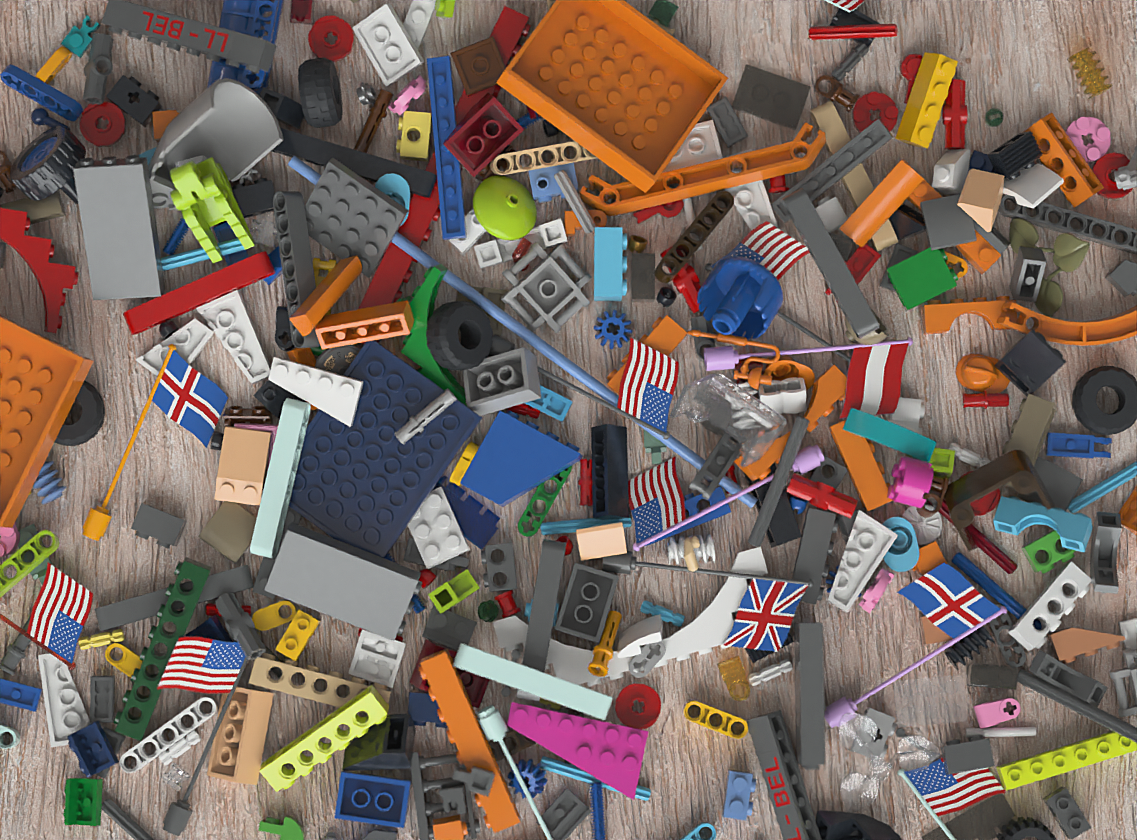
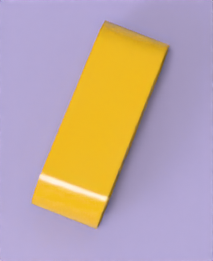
M689 701L683 708L684 716L689 721L732 738H743L748 732V725L745 720L701 702ZM698 705L700 708L699 716L691 718L687 713L689 706ZM713 713H719L722 717V722L718 726H712L709 722V717ZM739 721L743 724L744 728L742 733L736 735L732 733L731 725Z

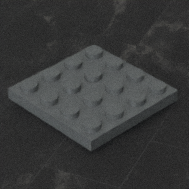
M334 158L328 162L305 205L309 236L341 259L357 255L362 264V273L368 278L374 273L409 211Z

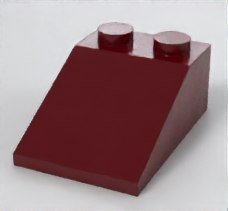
M487 93L470 109L443 142V145L475 177L524 129L493 95Z
M426 639L409 683L419 689L428 691L430 687L427 679L423 680L418 669L421 666V659L447 648L454 663L458 651ZM456 667L472 706L479 709L490 679Z

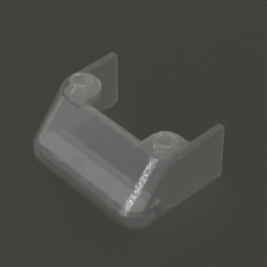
M717 373L684 385L670 414L672 418L686 414L687 418L695 423L709 420L742 443L740 447V452L743 456L740 463L742 467L760 460L787 424V420L782 415L725 376Z

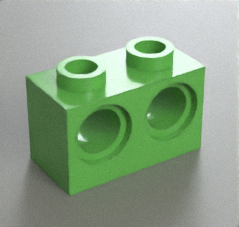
M1055 530L1021 548L1034 572L1041 571L1042 574L1055 568L1053 565L1055 562L1061 560L1064 563L1075 557L1073 552L1076 550L1066 548L1063 552L1058 551L1055 544L1060 539V536ZM1038 550H1042L1046 554V560L1043 563H1039L1035 558Z

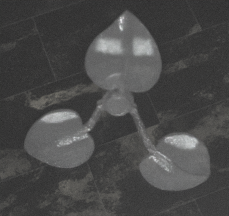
M844 714L839 722L841 743L852 752L859 751L864 746L871 760L869 763L870 773H867L865 776L859 772L850 773L843 778L840 784V793L847 813L859 811L877 798L879 794L878 781H884L888 778L889 769L893 768L892 765L898 757L899 763L904 770L912 773L920 772L940 756L937 747L925 737L908 735L898 743L900 752L895 753L890 762L887 763L884 758H875L867 744L873 742L877 736L875 722L869 716L863 714Z

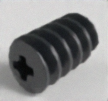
M981 626L951 645L952 647L946 648L944 654L958 671V662L965 666V657L973 660V651L980 655L979 646L988 649L987 640L995 643L988 631Z

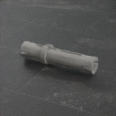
M447 388L446 391L415 417L412 415L409 418L410 421L394 433L402 444H405L417 432H422L430 421L456 401V397Z

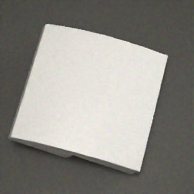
M1037 163L1031 168L1020 170L1021 175L1015 179L1008 180V178H1004L1003 194L1014 196L1019 205L1035 208L1062 185L1064 180L1052 170Z
M661 614L641 620L619 635L618 658L641 654L643 644L662 641L663 621Z
M362 630L348 674L393 688L406 643L393 641L375 633Z

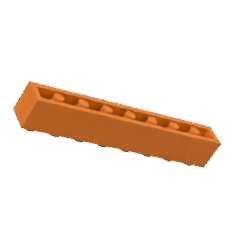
M446 648L421 659V666L418 667L423 680L427 679L429 682V695L432 701L436 700L439 705L437 713L441 722L446 721L449 728L446 733L451 744H456L458 749L456 756L460 765L464 764L469 772L472 771L473 766L495 772L489 796L478 793L474 794L477 805L479 807L483 806L486 813L483 817L487 827H492L494 833H497L520 823L521 816L488 740L477 720V715L457 669L453 666V660L448 649Z

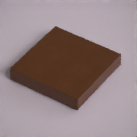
M493 36L450 53L467 97L498 85L496 82L506 69Z

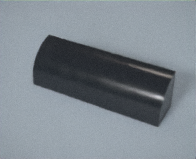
M611 424L591 427L593 518H629L627 427Z
M775 462L769 467L771 472L766 477L775 473L777 469ZM744 473L748 487L761 481L760 478L752 481ZM771 481L750 491L751 495L758 499L755 503L758 514ZM784 488L766 532L771 548L802 537Z

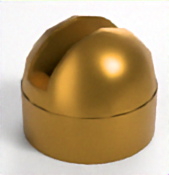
M631 235L628 249L631 253L634 250L637 251L636 254L643 253L648 241L641 236Z

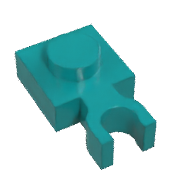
M88 15L84 18L81 29L74 25L61 42L63 46L79 58L83 56L92 43V38L89 35L100 27V24L97 22L93 27H88L87 23L91 19Z

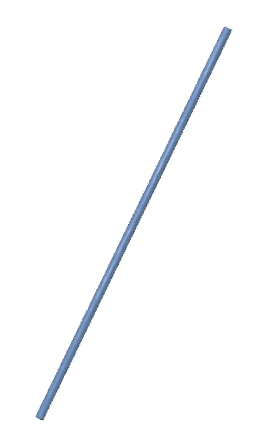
M293 156L288 163L291 168L314 185L319 181L321 175L296 156ZM396 232L391 242L427 269L440 264L400 233ZM447 270L443 278L446 283L481 307L485 312L605 401L616 407L618 406L619 396L450 270ZM638 424L698 470L705 463L706 460L672 435L665 440L662 435ZM726 475L718 484L732 495L743 490L741 486ZM749 492L737 498L749 508H752L758 500Z

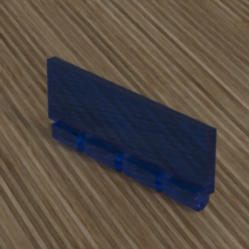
M443 474L433 490L439 487L443 488L464 537L483 550L499 529L495 525L500 520V517L489 509L481 515L479 512L484 505L470 494L465 501L461 500L466 491L452 482H449L446 487L443 486L448 478Z

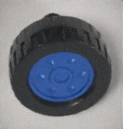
M55 126L36 137L20 153L11 167L10 178L31 200H42L61 189L75 204L79 205L73 168L80 159L85 158V146L66 127Z

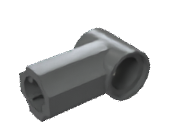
M703 316L690 319L692 330L695 329L713 334L711 320L707 321ZM693 336L695 355L699 361L704 362V357L700 354V347L704 345L710 346V348L716 347L713 338Z

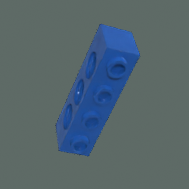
M722 487L716 488L707 500L710 506L726 499ZM691 493L684 496L685 509L689 514L688 518L700 512L697 508V503L699 500H706L702 497L703 494L694 496ZM726 503L644 546L646 547L731 513L730 507Z

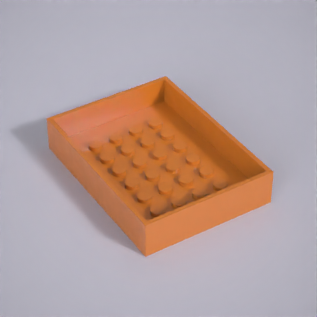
M556 0L496 83L646 193L660 177L728 77L624 0Z
M0 315V527L13 528L94 361Z

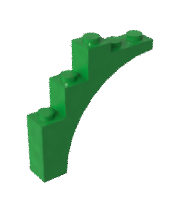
M439 264L428 268L423 276L425 281L422 286L418 285L411 296L403 299L399 298L396 301L408 300L414 318L411 333L402 342L405 346L401 353L421 366L417 371L445 391L448 388L456 399L467 406L465 388L460 385L449 369L443 368L434 360L427 346L426 330L428 321L435 311L438 290L448 268Z

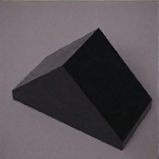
M904 203L890 216L898 240L910 238L926 231L923 215Z

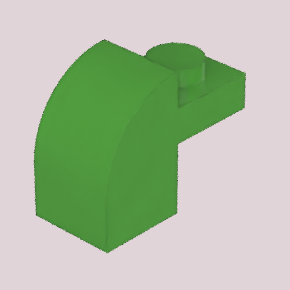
M286 815L283 824L280 823V819L266 817V821H260L258 831L281 835L280 840H305V832L302 825L291 816Z

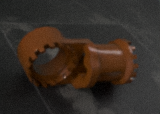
M829 75L820 76L814 84L816 94L826 97L832 102H838L846 108L847 112H850L855 105L854 103L860 97L859 94L854 95L845 89L842 83ZM820 81H829L831 90L829 92H822L819 89Z
M0 150V154L3 156V163L0 165V180L6 188L5 192L8 194L13 192L14 189L16 190L17 186L10 182L6 176L8 175L10 178L12 164L7 155Z

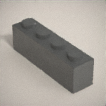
M807 508L792 579L806 581L812 579L813 586L811 588L807 587L800 600L801 602L815 605L817 600H822L824 587H820L822 578L827 577L829 565L825 564L827 555L831 556L834 542H830L831 535L836 533L839 520L835 519V513Z

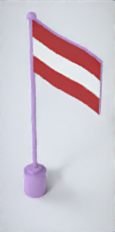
M908 337L906 340L883 341L874 345L850 344L782 350L780 355L853 349L847 371L845 402L839 419L847 418L850 408L873 416L894 414L900 397L902 366L907 348L913 344V339ZM733 346L704 348L706 371L734 369L739 359L776 356L775 351L738 354L737 350H733Z

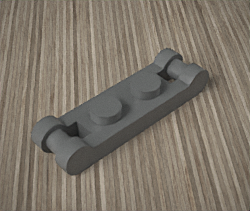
M729 425L688 487L693 491L696 489L703 494V498L708 500L749 438L745 435H739L735 432V428ZM729 439L732 440L733 442L736 443V445H734L733 443H731V442L728 441V440H729ZM703 478L710 482L709 486L701 482Z

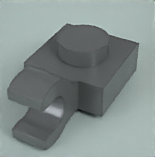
M473 766L471 772L455 767L452 778L468 783L466 787L468 791L489 796L495 772Z

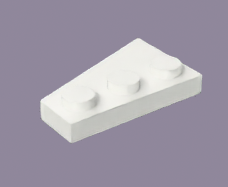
M193 319L173 333L172 336L137 358L136 361L158 376L169 351L168 346L174 344L177 348L175 351L191 365L214 332L197 319Z

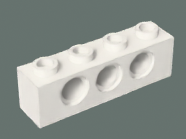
M1072 561L1067 563L1008 633L1028 651L1035 647L1039 649L1047 640L1045 635L1049 631H1055L1061 624L1059 620L1064 613L1068 615L1076 605L1073 602L1077 597L1082 598L1089 591L1090 587H1088V584L1092 579ZM1063 585L1070 589L1069 596L1063 594ZM1049 602L1055 605V613H1051L1048 610ZM1034 619L1041 622V630H1037L1034 627Z

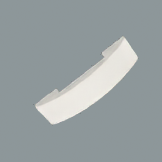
M560 218L533 228L523 238L517 240L495 239L474 246L482 269L523 257L532 249L531 246L535 242L545 250L564 243L568 239L562 219Z

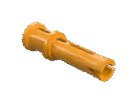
M609 611L599 645L594 647V657L587 668L591 674L598 677L607 675L609 660L613 658L612 646L622 619V614L617 611Z

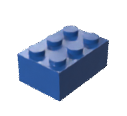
M342 771L334 818L404 828L412 780Z

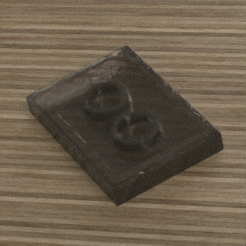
M746 64L732 103V108L796 130L811 86Z

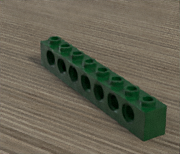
M185 557L184 562H178L174 572L178 576L175 584H169L165 596L169 597L167 604H161L156 616L161 619L158 626H152L148 636L152 640L149 648L144 646L139 658L143 661L141 668H135L130 680L135 682L132 690H126L122 702L126 703L123 712L118 710L113 722L117 724L116 732L139 741L142 740L162 689L156 688L178 637H184L212 567ZM183 579L191 580L193 588L189 590L184 589L181 586V581ZM180 600L184 603L185 608L177 611L173 608L172 603ZM164 623H174L176 630L173 632L166 631ZM158 643L165 644L167 652H157L155 645ZM150 664L156 665L159 672L157 674H150L146 667ZM147 686L150 689V694L146 696L141 695L138 692V687ZM137 707L141 710L142 714L134 717L130 714L129 709Z

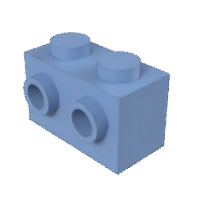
M574 162L529 170L533 200L545 203L552 201V197L561 196V199H566L554 178V175L561 170L567 173L578 193L579 189Z
M728 770L722 812L723 817L747 821V815H752L753 802H750L749 799L750 792L754 793L756 787V779L752 778V773Z

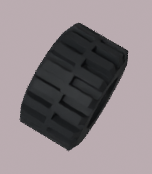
M1018 817V821L1013 819L1008 821L1010 825L1008 827L1003 825L1001 828L1003 833L998 832L996 836L999 840H1022L1027 837H1035L1037 840H1057L1055 835L1043 823L1031 817H1027V819Z

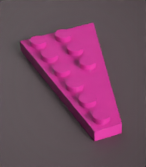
M511 703L507 722L509 727L634 800L649 731L520 703Z

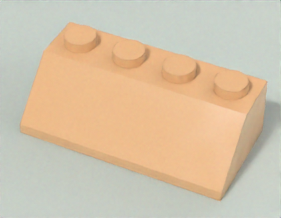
M240 686L236 687L213 740L207 771L208 776L235 783L257 785L274 693ZM222 693L217 719L229 693Z

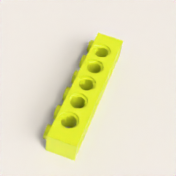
M373 685L369 686L263 761L260 772L276 792L282 788H289L294 784L297 777L309 774L313 770L314 765L319 762L321 764L326 762L332 756L331 753L337 749L341 751L350 744V740L355 736L358 738L363 736L372 724L383 722L387 718L389 705ZM365 711L368 713V716L360 717L357 712ZM346 724L350 729L342 730L339 728V725ZM328 737L332 742L323 743L320 738ZM309 750L313 755L305 756L302 751ZM291 763L295 768L287 769L283 764Z
M1110 731L1006 763L996 768L1003 789L1010 790L1137 751V743L1114 731Z

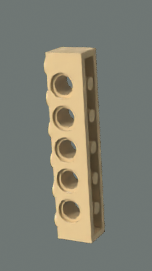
M263 653L259 658L255 659L249 683L336 707H341L370 686L364 684L365 680L352 676L351 680L343 679V674L329 670V674L321 673L320 668L307 664L306 668L298 667V662L290 659H284V662L275 661V656ZM274 666L281 668L283 672L282 677L277 680L272 679L269 675L270 668ZM297 672L305 676V682L299 686L293 684L291 680L292 675ZM319 678L327 681L328 686L324 691H317L314 688V682ZM374 682V688L388 704L391 691L387 690L388 686ZM345 684L350 688V693L347 697L337 695L336 689L339 685ZM358 711L359 713L368 715V713L365 711Z

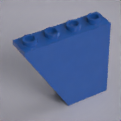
M509 410L506 413L499 411L460 484L504 507L580 461L583 457L578 452L580 448L569 442L566 445L558 442L559 437L547 431L546 435L539 432V426L528 420L526 424L519 421V416Z

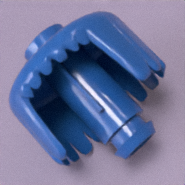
M732 256L720 260L714 266L698 291L697 303L699 304V310L701 312L704 311L703 317L707 321H710L712 318V325L716 331L724 335L731 333L741 337L744 335L749 340L751 337L756 339L766 332L783 303V291L777 278L766 267L745 257Z

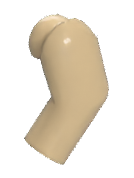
M697 536L687 537L684 540V559L689 571H696L699 568L694 548L700 547Z

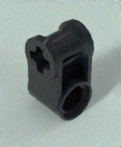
M277 306L275 342L281 350L290 351L295 348L292 340L287 341L286 345L280 340L285 338V335L292 339L288 308L286 306Z

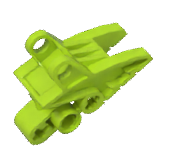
M213 157L197 164L190 161L170 170V176L176 188L170 192L175 207L182 211L184 220L213 263L223 259L210 227L223 221L228 222L245 250L255 246L248 225L233 196L228 177L220 163L216 164Z

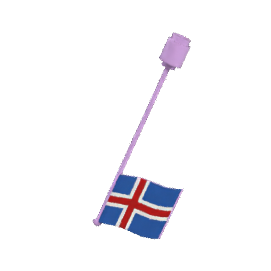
M942 563L899 590L897 593L913 602L935 626L953 639L853 701L851 697L846 699L843 696L827 706V710L824 711V717L830 727L833 728L836 725L839 727L857 716L855 711L858 710L856 706L858 703L1002 613L1006 614V607L1000 606L999 608L982 596L960 572L946 563Z

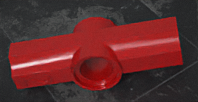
M952 79L942 110V123L945 125L944 149H965V125L967 124L968 108L965 105V80Z
M672 247L660 253L661 258H663ZM676 250L680 257H684L681 250ZM686 263L672 282L680 294L682 293L692 313L695 314L700 311L699 304L697 303L698 291L701 288L700 280L693 267Z
M793 473L786 490L789 494L807 500L811 505L826 511L831 510L847 518L852 517L858 502L857 499L842 494L829 485L818 481H811Z

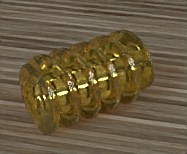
M1086 48L1070 56L1067 60L1068 62H1076L1072 66V70H1080L1076 74V78H1084L1080 82V86H1088L1083 93L1085 95L1092 94L1089 98L1091 99L1109 90L1113 84L1104 83L1109 76L1100 75L1105 68L1096 67L1101 60H1093L1092 57L1097 52L1088 51L1089 48Z

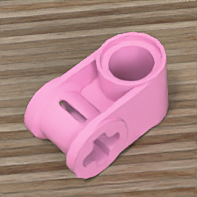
M1003 698L973 706L980 729L1014 719L1020 713L1019 703L1012 698ZM1007 702H1009L1010 705L1015 706V708L1011 710L1012 714L1010 715L1008 712L1003 711V708L1006 707Z

